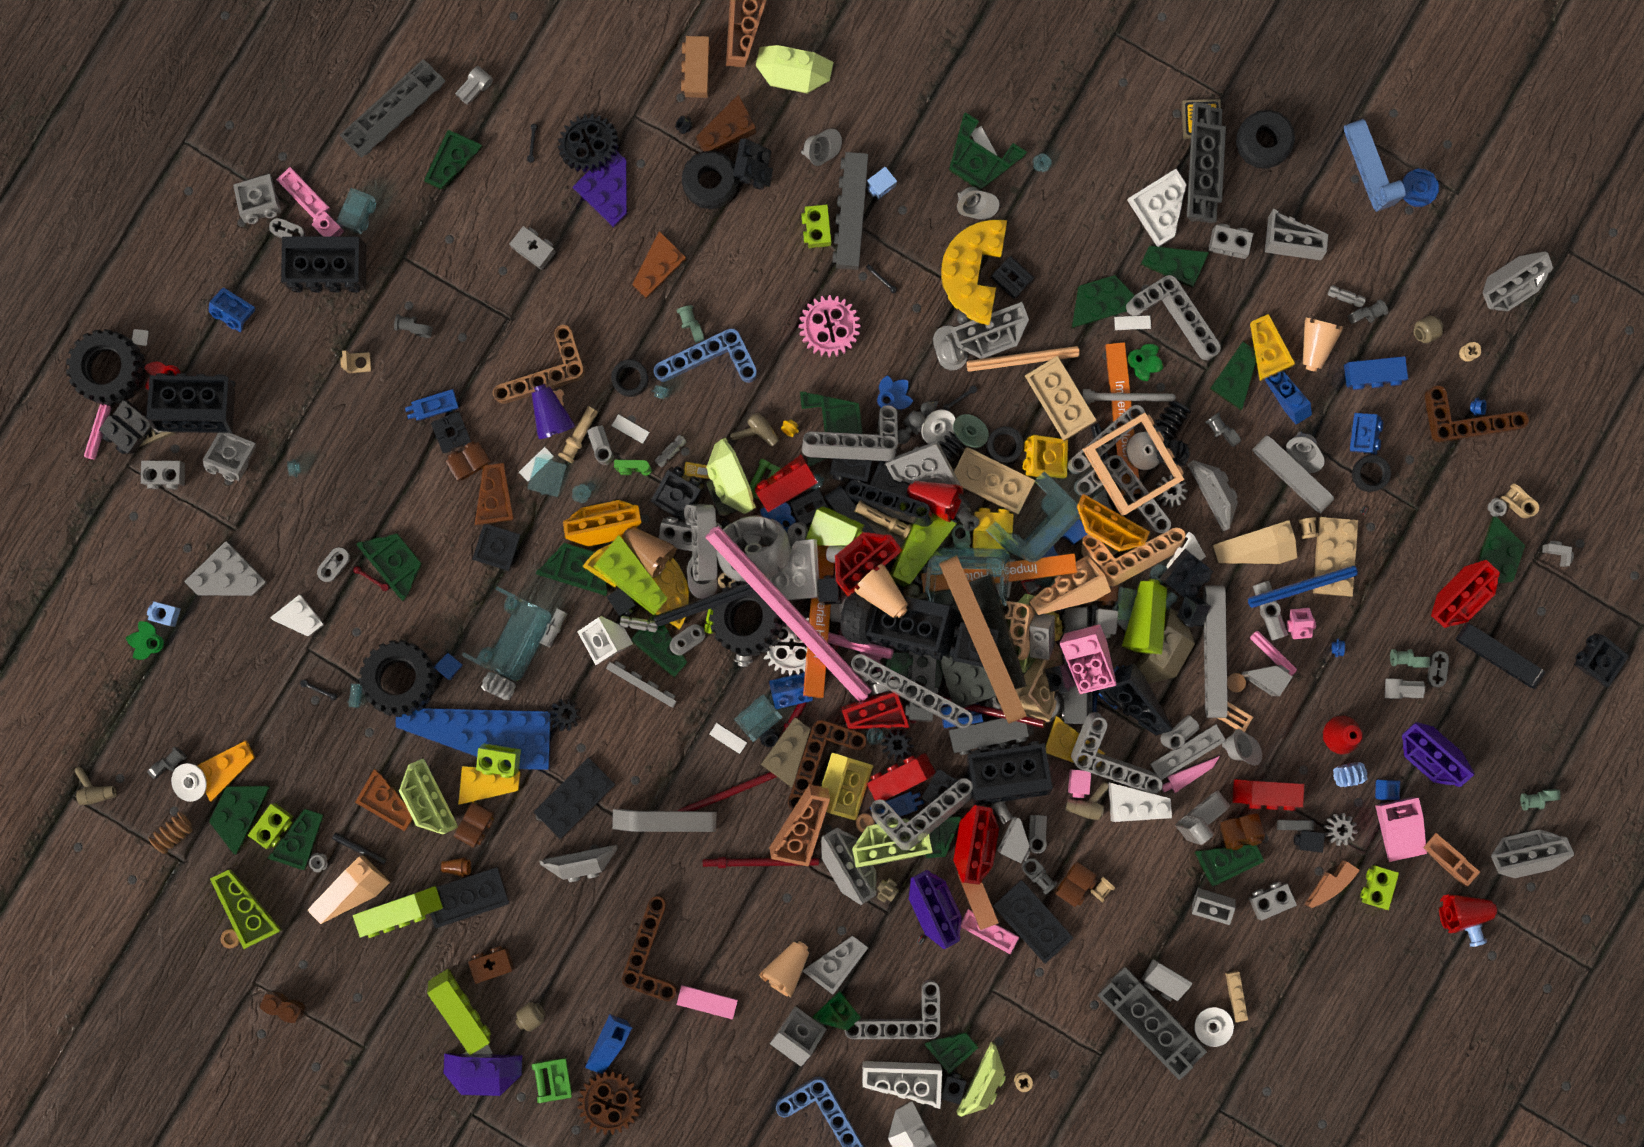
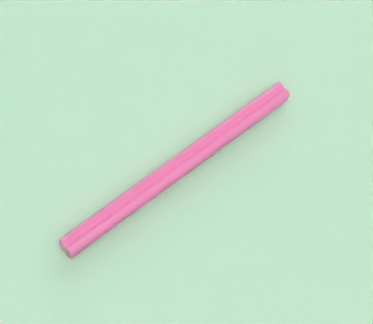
M719 526L712 528L705 538L858 701H864L868 694L872 692L870 687Z

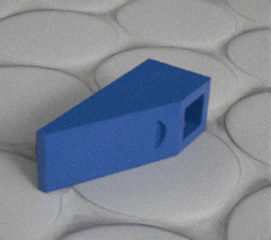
M1284 371L1265 379L1286 414L1296 425L1312 415L1311 403Z
M609 1014L585 1068L601 1074L604 1073L620 1052L629 1036L632 1027L627 1020Z

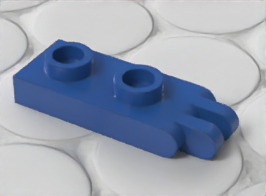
M452 389L411 402L412 406L405 408L406 412L414 411V413L407 415L408 419L416 418V421L459 409L455 392Z
M908 792L885 801L899 817L918 810L917 806L924 803L923 800L917 802L914 800L921 796L920 792L912 795V792ZM877 809L875 812L882 814L885 810Z

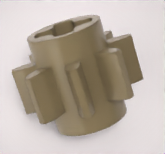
M890 878L887 882L882 879L875 889L878 893L877 898L884 903L886 900L891 902L899 891L895 888L897 883Z

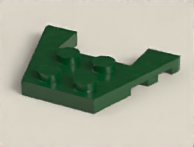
M965 112L949 171L975 188L982 190L1027 154V151L1012 143L1002 159L969 138L979 124V121Z
M803 391L800 392L802 409L822 407L824 432L862 434L859 403ZM807 457L808 466H812L827 458Z

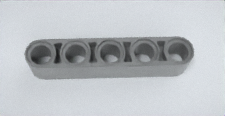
M1139 405L1130 407L1086 446L1117 429V423L1125 424L1132 420L1131 411L1134 410L1140 415L1145 413L1144 409ZM1135 426L1111 439L1110 444L1104 443L1095 450L1099 457ZM1080 450L1068 462V469L1073 474H1079L1091 465L1083 450ZM1074 460L1081 461V469L1074 467Z
M1265 435L1253 448V452L1318 513H1322L1334 500V497L1269 436Z

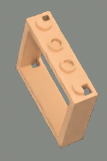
M1146 413L1138 415L1082 449L1121 515H1126L1184 480L1182 476L1184 475L1183 470L1174 463L1173 453L1169 448L1166 449L1163 444V436L1159 431L1156 432L1153 427V419L1150 415H1146ZM1142 422L1174 478L1128 505L1095 449Z

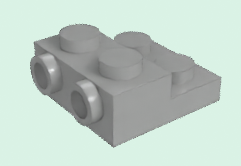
M270 174L233 185L239 215L244 223L255 224L260 218H274L277 213L281 212Z
M218 433L203 458L206 471L214 475L217 472L223 474V477L231 482L234 479L240 481L248 467V460L256 448V443L231 433Z

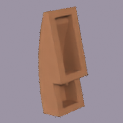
M1437 833L1423 847L1446 871L1465 887H1468L1480 873L1463 855Z
M1342 860L1333 875L1325 872L1305 905L1313 908L1333 898L1354 879L1360 870L1347 861Z
M961 882L979 929L983 930L998 924L983 883L981 882L980 885Z

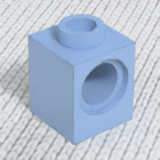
M886 167L867 180L868 192L872 197L876 196L878 199L897 185L896 179Z
M153 601V604L149 606L147 611L148 620L175 627L181 608ZM164 608L166 616L161 619L159 611Z

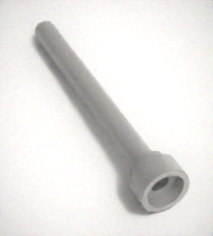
M1083 389V399L1086 404H1091L1095 400L1174 401L1176 398L1174 394L1095 393L1091 389Z

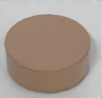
M1233 673L1227 677V689L1229 691L1240 692L1245 688L1246 680L1241 674Z
M868 813L860 814L856 819V827L861 832H864L867 826L875 825L874 819Z
M233 928L225 930L221 935L222 945L229 949L235 948L240 944Z

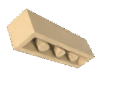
M1227 972L1225 974L1234 1021H1247L1248 1017L1240 972Z

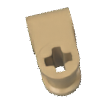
M1512 484L1510 486L1511 489L1506 495L1500 497V500H1503L1507 507L1511 508L1522 518H1530L1539 511L1538 503L1516 484ZM1525 504L1531 507V513L1525 511Z

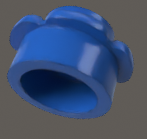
M1476 398L1475 401L1471 402L1470 410L1474 413V416L1477 417L1486 413V401Z
M1337 639L1336 642H1332L1331 653L1335 654V657L1344 656L1345 641Z

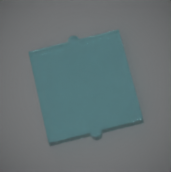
M536 457L527 489L540 492L541 495L547 494L558 497L567 465L554 462L553 459L546 460Z
M1119 587L1118 601H1116L1117 619L1129 621L1138 590Z

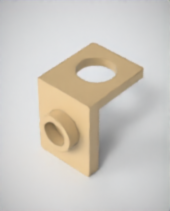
M346 350L342 351V357L340 358L341 367L347 373L371 372L369 352L350 354ZM360 357L366 359V366L363 368L356 366V360Z

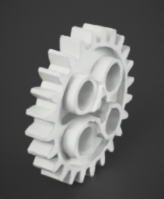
M787 624L782 629L787 630L788 637L784 640L776 639L778 642L789 643L790 639H794V643H804L797 639L796 634ZM771 645L769 647L770 651L767 652L764 659H771L768 665L775 664V671L782 668L781 674L788 670L790 676L793 670L796 671L797 675L800 673L799 669H803L805 672L806 657L803 660H799L796 658L795 653L799 649H803L807 653V647L794 646L793 650H790L789 646L774 647ZM780 648H784L787 651V656L784 659H779L776 656V652Z

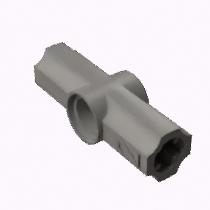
M1269 581L1252 586L1255 595L1272 591ZM1273 601L1260 605V615L1264 618L1271 641L1287 636L1288 633L1280 613L1279 604ZM1267 606H1272L1274 608L1275 612L1273 616L1267 614Z

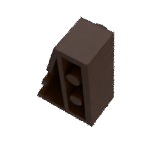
M739 94L696 136L701 151L714 150L720 152L740 142V139H747L756 134V127Z

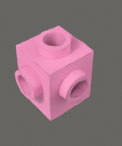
M1310 608L1291 609L1290 618L1286 622L1287 631L1291 632L1293 639L1312 638L1313 630L1316 629V622Z

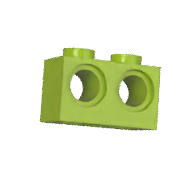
M828 206L805 207V213H801L802 224H806L807 231H803L804 243H808V248L831 246ZM816 213L820 216V219L812 221L810 216ZM819 232L822 234V238L815 240L812 238V234Z
M483 743L478 748L476 771H482V774L485 775L500 774L503 778H512L519 772L521 749ZM486 757H490L492 759V764H489L486 761ZM504 760L510 761L511 767L506 766Z
M276 803L270 804L248 836L265 849L276 847L281 840L279 836L283 831L286 832L293 823L291 820L294 816ZM276 814L282 817V822L279 825L274 821ZM264 830H268L270 832L271 836L269 840H265L263 838Z
M1372 865L1366 874V879L1368 880L1366 887H1363L1361 891L1362 902L1389 910L1399 873ZM1379 873L1385 875V879L1381 883L1377 880ZM1375 891H1378L1380 897L1377 901L1374 902L1372 900V894Z

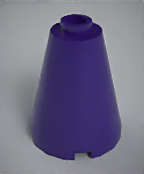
M545 384L534 387L535 391L532 392L538 438H548L553 434H559L573 428L574 422L551 387H546Z

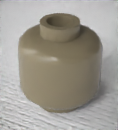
M1427 316L1416 322L1413 331L1414 336L1420 342L1430 343L1441 337L1443 323L1435 316Z
M529 1002L517 1011L516 1024L521 1030L525 1029L531 1032L544 1023L545 1011L540 1004Z

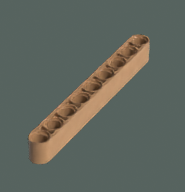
M957 555L940 562L939 565L1008 724L1027 717Z

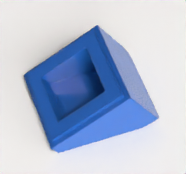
M447 653L434 668L448 680H451L463 665Z
M1376 780L1375 798L1381 800H1400V781Z

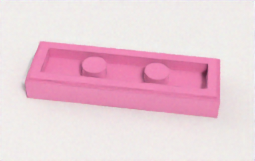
M291 167L276 179L313 218L319 213L327 212L330 209Z
M969 909L961 921V928L1011 954L1019 939V936L997 924L980 930L973 911Z
M681 985L676 1005L733 1019L738 1000Z

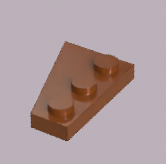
M659 231L632 285L647 299L686 260V257Z
M504 463L485 465L482 471L475 525L513 520Z
M374 769L355 803L401 830L406 831L413 818L404 800L377 769Z

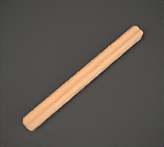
M1078 346L970 360L967 361V370L970 372L1050 361L1056 356L1059 359L1078 357L1080 352Z

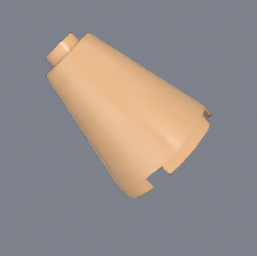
M1306 317L1303 364L1306 365L1305 369L1316 372L1318 368L1322 369L1343 330V326H1338V329H1336L1335 324L1314 319L1311 323L1310 318Z
M880 564L878 565L880 569L878 571L871 570L859 582L858 586L860 588H855L854 591L891 617L895 618L898 616L901 618L908 611L906 609L908 604L886 567Z
M800 941L798 943L793 942L761 971L759 976L765 982L768 979L771 987L787 997H792L809 955L808 947Z

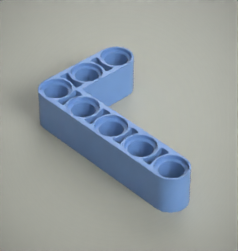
M1361 119L1344 125L1345 136L1374 210L1377 212L1396 205L1405 197L1404 185L1400 180L1389 183L1366 121Z
M727 329L659 362L654 367L655 377L659 381L665 382L728 352L744 382H753L757 377L756 367L739 333L735 329ZM735 335L737 340L734 343H729L726 341L727 336ZM712 343L720 345L717 351H711L709 346ZM695 351L702 353V357L698 360L692 358V354ZM739 351L745 354L742 360H737L734 357ZM679 359L685 361V365L682 368L675 366V362ZM666 368L668 373L665 376H659L658 370ZM750 368L754 373L751 377H745L743 371Z
M814 1077L778 1099L776 1111L781 1117H788L816 1101L842 1147H864L824 1078ZM820 1082L824 1085V1088L821 1091H815L813 1085ZM803 1092L807 1095V1099L799 1101L796 1095ZM830 1099L834 1102V1105L831 1108H825L823 1102ZM786 1102L790 1105V1109L782 1111L779 1107L780 1104ZM840 1116L844 1121L841 1125H835L833 1119ZM850 1133L854 1138L851 1142H845L843 1136Z

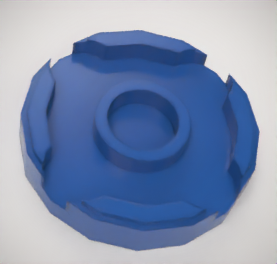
M1426 169L1410 171L1401 181L1405 188V197L1403 199L1414 207L1429 205L1436 199L1439 192V183L1434 177L1435 175Z

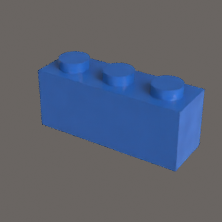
M1405 357L1348 362L1344 365L1347 388L1353 387V390L1365 389L1364 386L1372 385V388L1384 387L1383 384L1388 383L1391 386H1399L1408 379Z

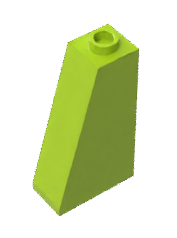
M1155 579L1140 581L1122 647L1137 653L1162 655L1167 588L1160 585V581Z

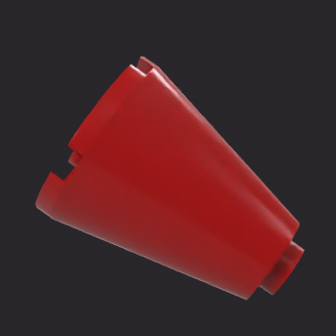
M914 481V483H910L907 490L909 498L928 504L933 514L949 523L951 522L950 518H955L960 507L961 499L958 498L959 493L963 494V487L960 485Z
M1348 716L1332 718L1323 729L1324 743L1332 752L1338 754L1351 753L1359 746L1362 739L1360 726L1354 719Z
M1452 894L1443 895L1440 902H1443V906L1439 907L1440 920L1444 929L1448 928V933H1457L1490 921L1497 914V907L1491 900Z

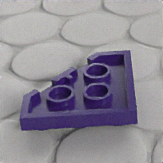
M617 151V156L611 155L613 162L606 161L608 167L601 165V171L594 168L593 173L589 170L573 186V189L613 228L627 215V161Z

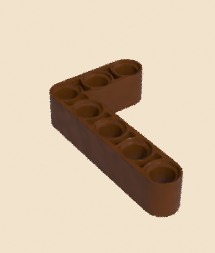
M1434 386L1425 393L1431 436L1436 442L1517 431L1526 427L1529 422L1528 415L1522 411L1452 422L1446 389L1442 386ZM1433 391H1436L1439 394L1438 400L1433 398ZM1436 410L1442 412V419L1436 416ZM1515 417H1518L1520 419V426L1515 424ZM1496 419L1501 421V429L1495 425ZM1477 422L1483 425L1482 432L1477 429ZM1459 425L1464 428V434L1458 432ZM1440 428L1445 430V437L1439 435Z
M822 720L814 723L788 799V806L791 810L795 808L791 805V800L794 797L801 798L806 790L798 788V780L806 779L808 785H812L826 740L860 750L866 745V737L863 734ZM819 723L825 724L827 728L826 732L822 735L817 734L815 731V727ZM838 729L843 730L845 733L844 739L840 741L834 738V732ZM857 735L863 738V743L859 747H855L852 744L853 737ZM812 742H818L821 746L820 751L817 753L811 752L809 745ZM805 761H813L815 766L812 771H806L803 768Z
M655 895L648 902L622 975V983L627 988L664 1001H670L677 993L676 985L668 980L643 972L667 905L666 899L663 896ZM655 899L661 900L663 904L659 910L655 909L652 905ZM646 919H655L656 926L649 928L646 925ZM642 936L648 937L649 945L642 946L639 938ZM640 955L643 958V963L635 964L633 956ZM633 973L636 976V982L629 983L626 980V975ZM652 980L655 987L649 990L645 987L644 982ZM664 987H671L673 994L671 996L664 995L662 991Z

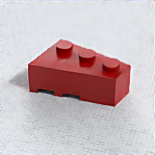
M800 455L767 480L759 482L754 489L765 509L769 512L818 482L803 456Z
M892 691L882 692L868 697L864 701H856L841 707L848 729L909 728L899 696Z
M926 753L916 758L913 755L903 760L904 764L900 766L895 764L887 768L888 772L884 774L879 772L871 776L872 780L866 784L875 801H885L933 776L935 770Z
M1234 779L1233 803L1249 804V808L1261 809V805H1267L1266 809L1278 810V806H1284L1283 810L1295 811V807H1303L1304 784Z

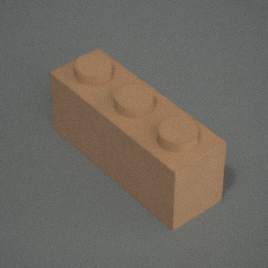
M686 36V42H682V54H685V61H682V72L685 73V80L681 79V91H684L685 97L708 98L709 37Z

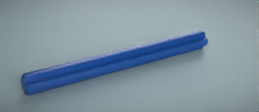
M1350 566L1248 598V603L1251 608L1354 577L1358 574L1355 566Z

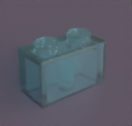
M350 188L336 223L342 228L361 235L368 227V218L370 213H373L376 208V200L369 194Z
M762 695L734 720L754 742L778 722L782 716L770 701Z

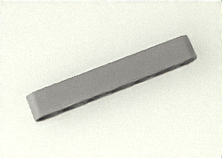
M1205 585L1203 600L1211 605L1204 622L1206 718H1226L1225 586Z
M859 654L853 657L851 665L856 673L959 728L964 729L971 725L973 719L968 710L865 655ZM863 659L866 662L865 667L862 669L856 668V660ZM875 668L883 671V675L880 678L872 676V671ZM896 677L900 680V685L891 687L889 680ZM908 687H915L917 694L913 697L908 696L906 690ZM926 696H932L935 702L933 705L927 706L924 704L923 699ZM943 705L951 707L952 712L949 715L941 713ZM959 715H967L969 722L967 724L959 723Z

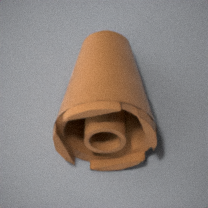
M635 527L632 529L628 528L622 535L624 542L649 575L654 578L666 568L665 564L668 560H672L677 550L673 544Z

